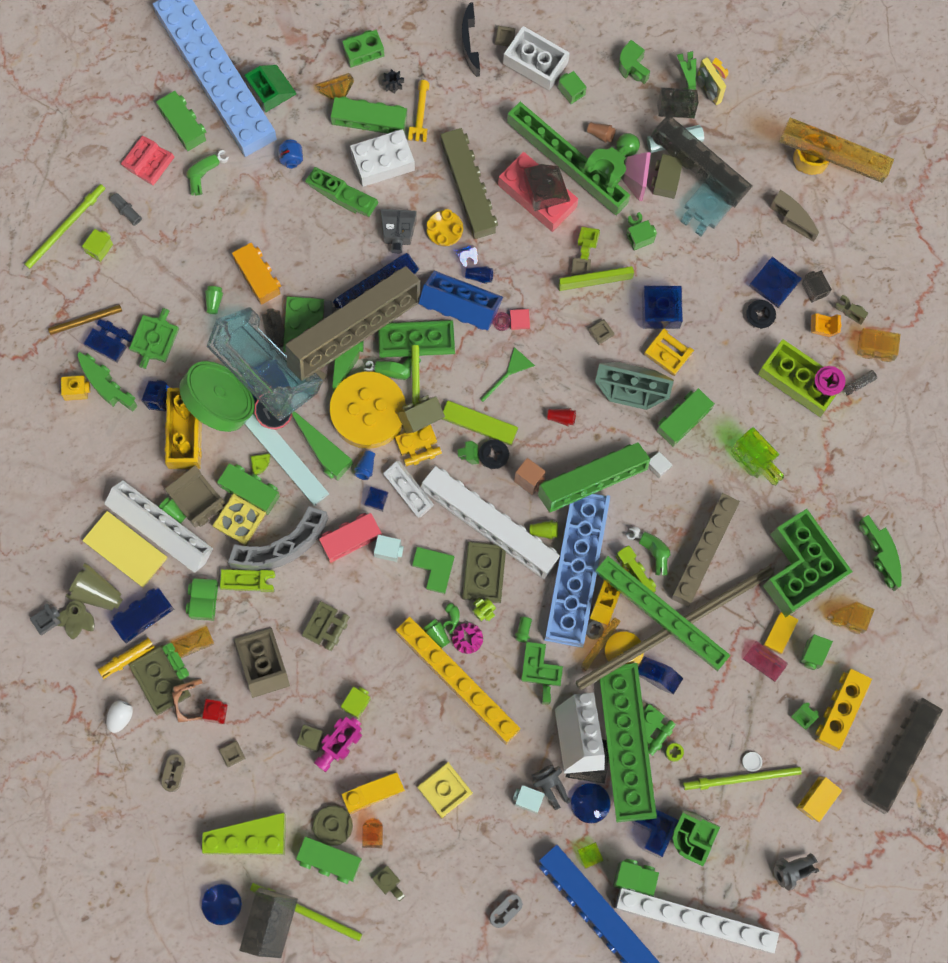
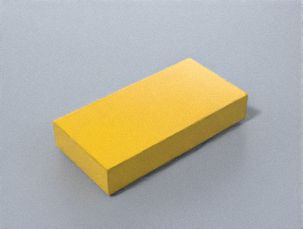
M780 612L763 646L781 655L799 619L791 615L785 618L783 613Z

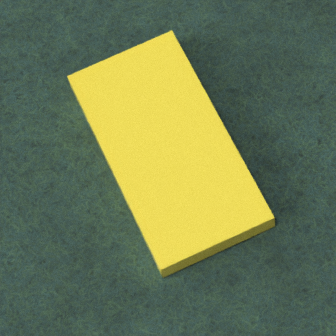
M108 511L82 540L142 588L167 560V556Z

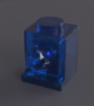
M162 380L148 381L141 401L149 410L165 412L167 388L169 386Z

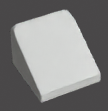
M658 452L650 459L648 468L660 478L673 464Z

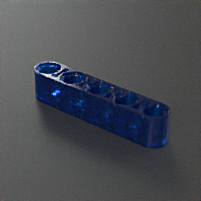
M409 253L403 254L334 299L333 304L337 309H341L352 299L361 296L367 289L373 288L381 280L393 275L396 270L406 266L412 273L416 274L419 267Z

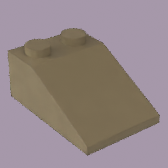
M272 628L234 639L252 698L290 686Z

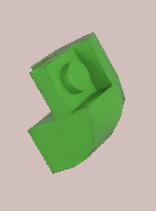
M684 810L674 830V846L681 856L704 866L720 826L702 818V816Z

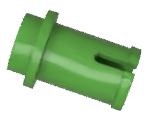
M520 617L518 631L515 633L516 641L526 643L530 639L531 618Z

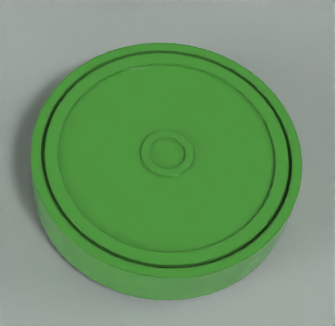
M210 361L195 363L180 381V395L185 406L195 418L208 427L224 432L236 431L246 423L254 412V399L246 383L235 372L221 364Z

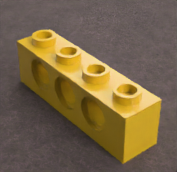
M853 669L842 673L839 679L841 686L839 690L835 689L831 697L833 703L831 707L826 708L823 714L825 721L823 725L819 724L815 735H817L816 742L836 752L841 749L872 678ZM846 687H851L854 690V696L847 695ZM839 704L846 707L845 714H841L838 711ZM830 722H835L838 725L837 732L830 729Z

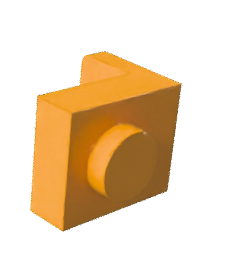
M817 313L811 315V333L831 337L841 332V315L836 314L832 317Z

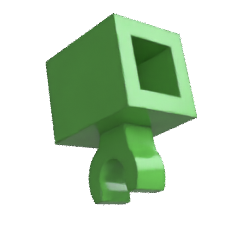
M640 212L636 215L637 221L632 220V217L628 216V223L632 227L628 228L626 235L634 251L654 243L657 235L654 225H650L649 220L642 222V214Z

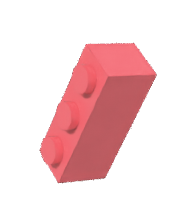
M363 513L356 517L355 521L351 523L345 522L339 526V529L323 533L319 541L330 563L377 540L378 535H382L373 515L371 513Z

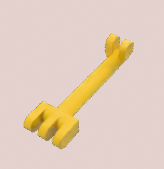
M420 80L418 83L419 97L415 127H409L408 140L410 141L413 139V134H416L415 141H419L421 134L423 135V142H427L428 129L422 128L426 91H429L430 83L426 80Z

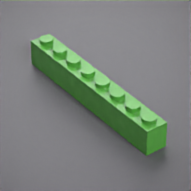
M521 101L508 113L507 123L614 215L617 216L629 203L630 194L618 184L613 189L605 183L608 178L604 172L594 170L590 173L583 167L588 158Z

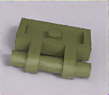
M320 601L302 637L318 645L325 639L328 641L325 649L332 651L334 646H337L340 641L338 638L342 631L347 628V622L350 617L343 614L340 620L335 618L338 610ZM331 623L336 625L332 635L327 633Z

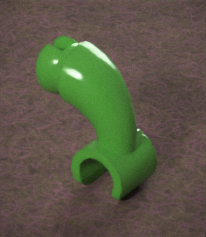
M449 603L445 611L449 613L451 621H446L443 628L445 629L448 625L452 626L449 634H452L459 622L460 612L457 606Z

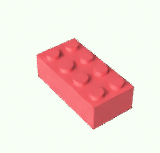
M525 152L498 178V186L551 232L577 208L578 198Z

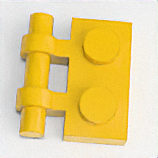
M431 424L414 433H404L395 437L401 455L403 456L408 453L410 455L409 458L404 459L406 467L412 464L414 466L418 465L420 461L436 458L435 456L442 454L440 447L434 449L431 447V445L437 443ZM419 449H426V452L420 453L418 455H416L415 451Z

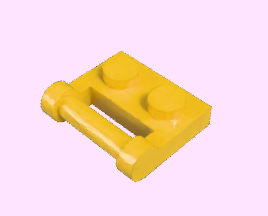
M664 328L645 351L644 355L675 376L692 355L694 349L686 347L668 334L669 331ZM663 339L682 352L683 356L681 357L661 341Z

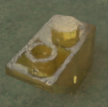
M854 602L832 611L826 619L831 620L830 623L835 626L841 627L843 625L849 628V631L852 633L863 634L867 631L875 609L859 602Z

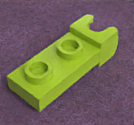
M628 545L617 552L615 557L623 568L626 566L632 576L655 593L656 584L651 578H647L643 565L640 562H636L637 556L632 548Z
M221 569L220 589L274 592L273 585L266 584L267 579L275 578L276 574L275 571Z

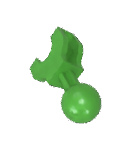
M625 133L621 135L617 140L616 150L613 147L609 149H596L590 155L583 168L590 173L594 170L604 172L608 178L605 184L613 189L626 172L624 164L626 157L635 155L640 148L639 139L634 134Z

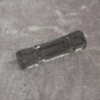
M871 370L851 381V383L846 384L843 388L844 394L849 396L854 391L868 385L869 382L875 381L877 379L876 373Z

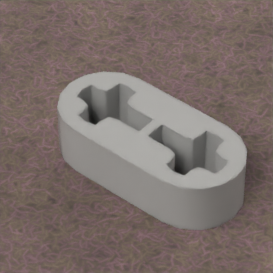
M517 895L507 897L491 914V924L496 928H502L507 925L521 910L523 905L521 898ZM510 899L513 901L517 899L519 901L517 903L518 909L512 908L508 912L506 910L510 905L508 901ZM505 911L507 913L503 917L505 922L503 924L500 922L496 924L494 922L496 919L494 915L496 913L501 915Z

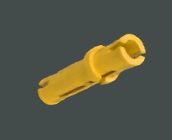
M147 637L118 657L114 656L113 660L97 670L102 678L106 679L114 672L123 670L124 666L155 647Z

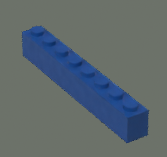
M558 845L553 847L538 861L540 863L538 868L545 876L549 874L554 879L552 884L559 892L563 890L567 894L565 899L572 907L576 905L580 909L578 914L586 923L590 921L593 924L592 930L599 938L603 936L608 942L606 944L607 948L613 954L615 952L621 957L619 961L621 963H660Z

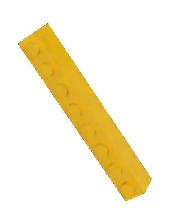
M410 616L396 629V634L505 745L520 732L521 728Z

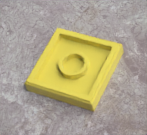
M449 762L417 786L441 818L445 817L473 794Z

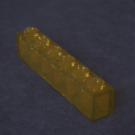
M791 117L787 121L779 140L780 143L881 183L889 175L894 161L891 157Z

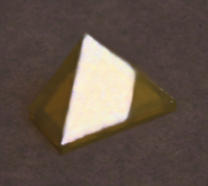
M350 73L315 85L320 94L334 100L335 97L347 96L354 83V79Z
M207 626L171 641L176 649L175 652H178L181 659L215 644Z

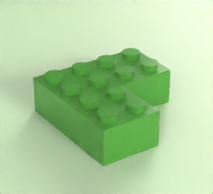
M808 509L786 521L770 534L792 564L763 585L785 618L853 572Z

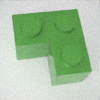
M627 858L618 863L613 887L624 888L654 897L659 872H655L654 867L644 865L641 868L642 866L637 865L638 861Z

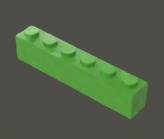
M639 442L633 445H626L619 451L610 452L603 458L594 459L589 464L578 466L573 471L562 473L552 480L542 482L539 486L538 497L549 513L648 470L650 458Z

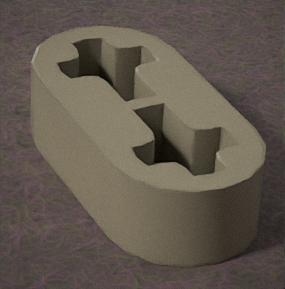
M173 754L168 757L161 784L168 792L177 791L181 785L186 762L179 754ZM179 758L178 761L181 762V766H177L175 772H173L174 766L171 764V761ZM172 774H174L173 781L176 782V785L168 788L169 785L166 784V781L170 780Z

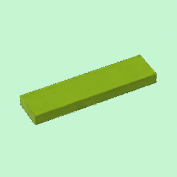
M630 266L560 278L559 291L631 280L634 276V269Z
M447 401L443 411L445 417L442 420L486 437L500 440L512 446L518 431V427L451 401Z

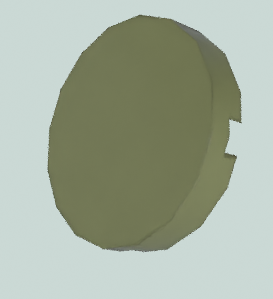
M336 805L327 806L315 816L313 830L317 839L323 844L338 846L346 842L351 836L353 821L350 814L344 808Z

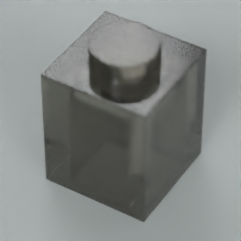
M822 270L809 272L805 275L802 282L811 303L828 296L832 290Z

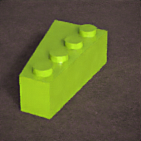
M281 813L203 832L202 853L205 855H285L286 814Z

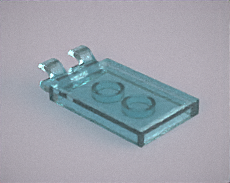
M718 166L685 204L684 208L688 211L682 216L683 219L680 222L687 226L692 218H695L700 222L695 233L702 236L709 226L714 229L745 193L747 187Z

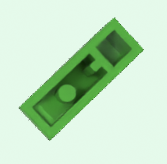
M364 341L335 359L333 392L347 378L358 361L360 352L364 350Z

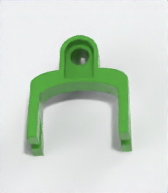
M693 51L687 52L688 62L684 60L683 53L676 54L687 83V88L679 89L680 99H697L695 82L697 59L693 58Z

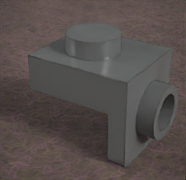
M47 603L44 605L45 608L30 618L41 636L61 623L58 618L60 613L55 606L51 607Z

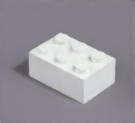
M523 26L504 53L503 64L550 91L568 64L570 53Z
M403 129L350 146L351 156L363 187L415 171V161Z

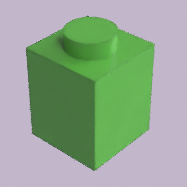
M574 71L562 75L558 84V89L570 104L586 95L587 87Z

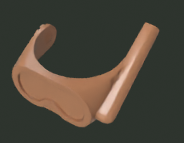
M201 679L173 687L172 697L178 722L202 719V716L186 717L178 709V700L182 691L202 684Z

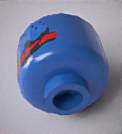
M285 140L279 146L280 163L289 169L300 165L303 161L301 144L297 143L296 140Z

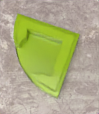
M270 453L251 456L253 474L259 475L267 469L270 463Z

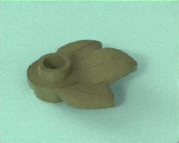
M75 600L71 601L67 605L66 610L60 612L58 618L61 623L57 626H65L66 634L71 639H75L82 629L94 631L93 615L86 611L84 603ZM74 607L78 608L77 614L73 612Z

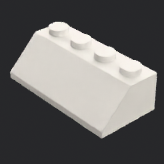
M594 693L574 694L555 708L564 774L604 770L605 754Z

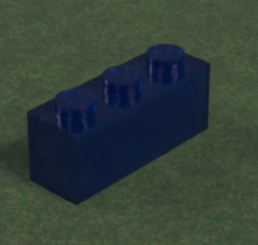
M159 588L149 590L145 594L146 597L140 601L135 600L129 605V609L124 612L120 611L112 617L113 620L110 623L126 644L174 610Z

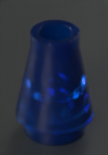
M489 266L466 268L465 278L484 284L492 283L493 268H489Z

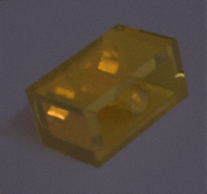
M863 328L859 334L857 355L865 359L879 358L884 362L894 361L899 353L901 334Z

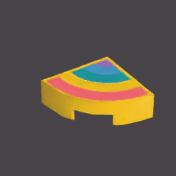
M715 58L712 65L720 77L726 79L728 69L722 66V61Z

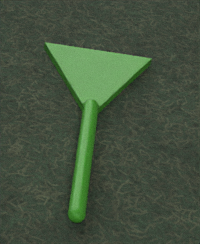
M514 347L507 373L481 398V401L484 402L509 375L534 367L535 365Z

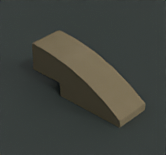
M780 189L770 208L785 217L782 222L784 225L814 242L819 234L815 223L797 201Z

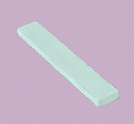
M254 410L245 425L313 506L317 505L329 495L328 491L276 430L261 426L256 419Z

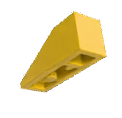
M605 580L590 619L608 625L620 592Z
M396 772L341 795L351 815L405 790Z

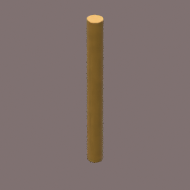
M117 305L50 327L48 331L50 335L123 311L121 305Z

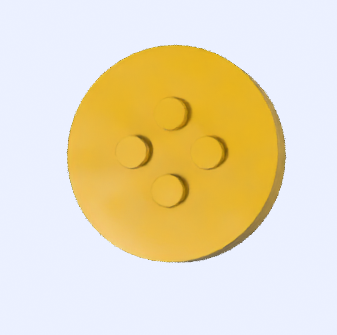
M377 372L356 373L344 379L335 389L330 401L331 421L337 434L350 445L364 449L378 448L391 442L402 430L403 425L397 413L403 410L402 407L406 405L399 386L389 377Z

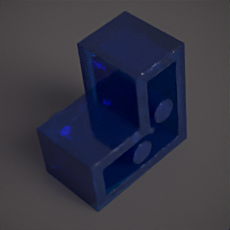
M656 809L657 818L632 821V823L650 831L642 850L662 858L679 820Z

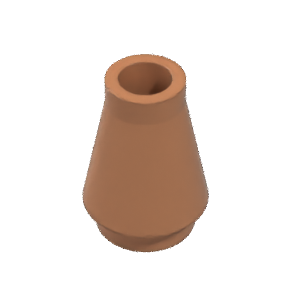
M590 122L587 133L594 135L605 143L607 141L612 142L616 132L612 125Z

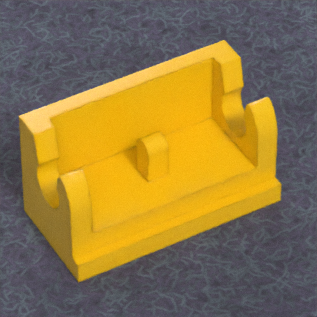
M819 776L796 808L811 820L814 819L820 822L842 790L827 777Z

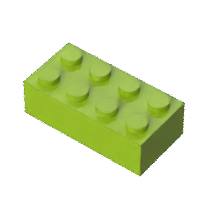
M784 339L781 340L758 374L820 418L836 397V395H824L817 390L816 384H814L815 375L823 366ZM831 375V377H829L828 380L825 379V381H827V387H829L831 384H835L834 382H832L833 375Z

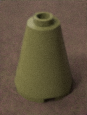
M84 563L82 567L85 570L79 571L69 589L72 593H67L66 597L111 611L113 608L118 609L123 600L120 598L121 593L90 565Z

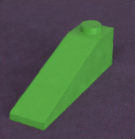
M294 411L292 413L293 419L324 469L323 473L330 479L335 478L338 481L353 465L352 459Z

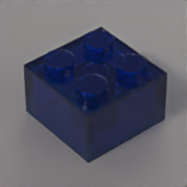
M682 286L643 287V329L681 328L683 322Z

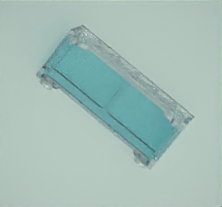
M251 307L216 319L207 348L278 421L285 419L317 395L323 380L316 373H313L301 381L287 367L286 355L259 329L260 317Z

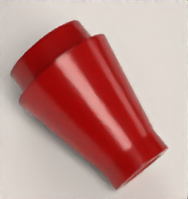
M572 408L548 410L547 420L568 427L575 424L576 410H572Z

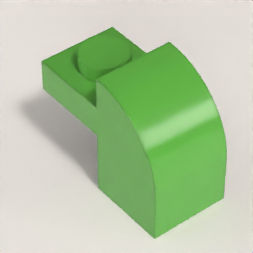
M632 40L627 43L621 52L619 70L625 79L631 74L636 81L645 84L650 76V70L640 64L644 58L645 50Z

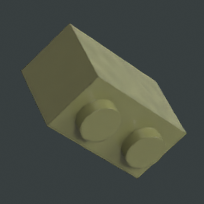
M662 154L661 160L657 159L655 171H658L657 177L653 176L651 187L654 188V195L675 199L684 158Z
M423 396L418 399V403L413 405L412 402L402 407L403 410L397 413L406 434L414 433L445 417L437 396Z

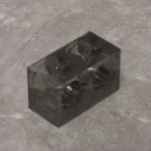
M661 88L657 103L658 116L695 119L699 104L697 90Z

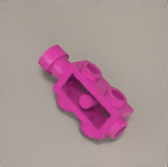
M345 717L344 720L340 718L334 725L336 729L332 735L327 734L321 742L324 745L322 747L324 753L321 757L318 756L314 764L324 772H327L334 759L337 762L340 759L344 760L350 753L348 748L352 743L357 744L363 736L361 734L362 728L359 727L361 723L354 717L350 719ZM347 729L352 730L350 736L345 735ZM339 745L340 750L337 752L333 751V746Z

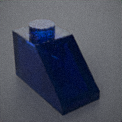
M645 656L638 666L639 677L660 690L673 695L683 680V677L672 667Z

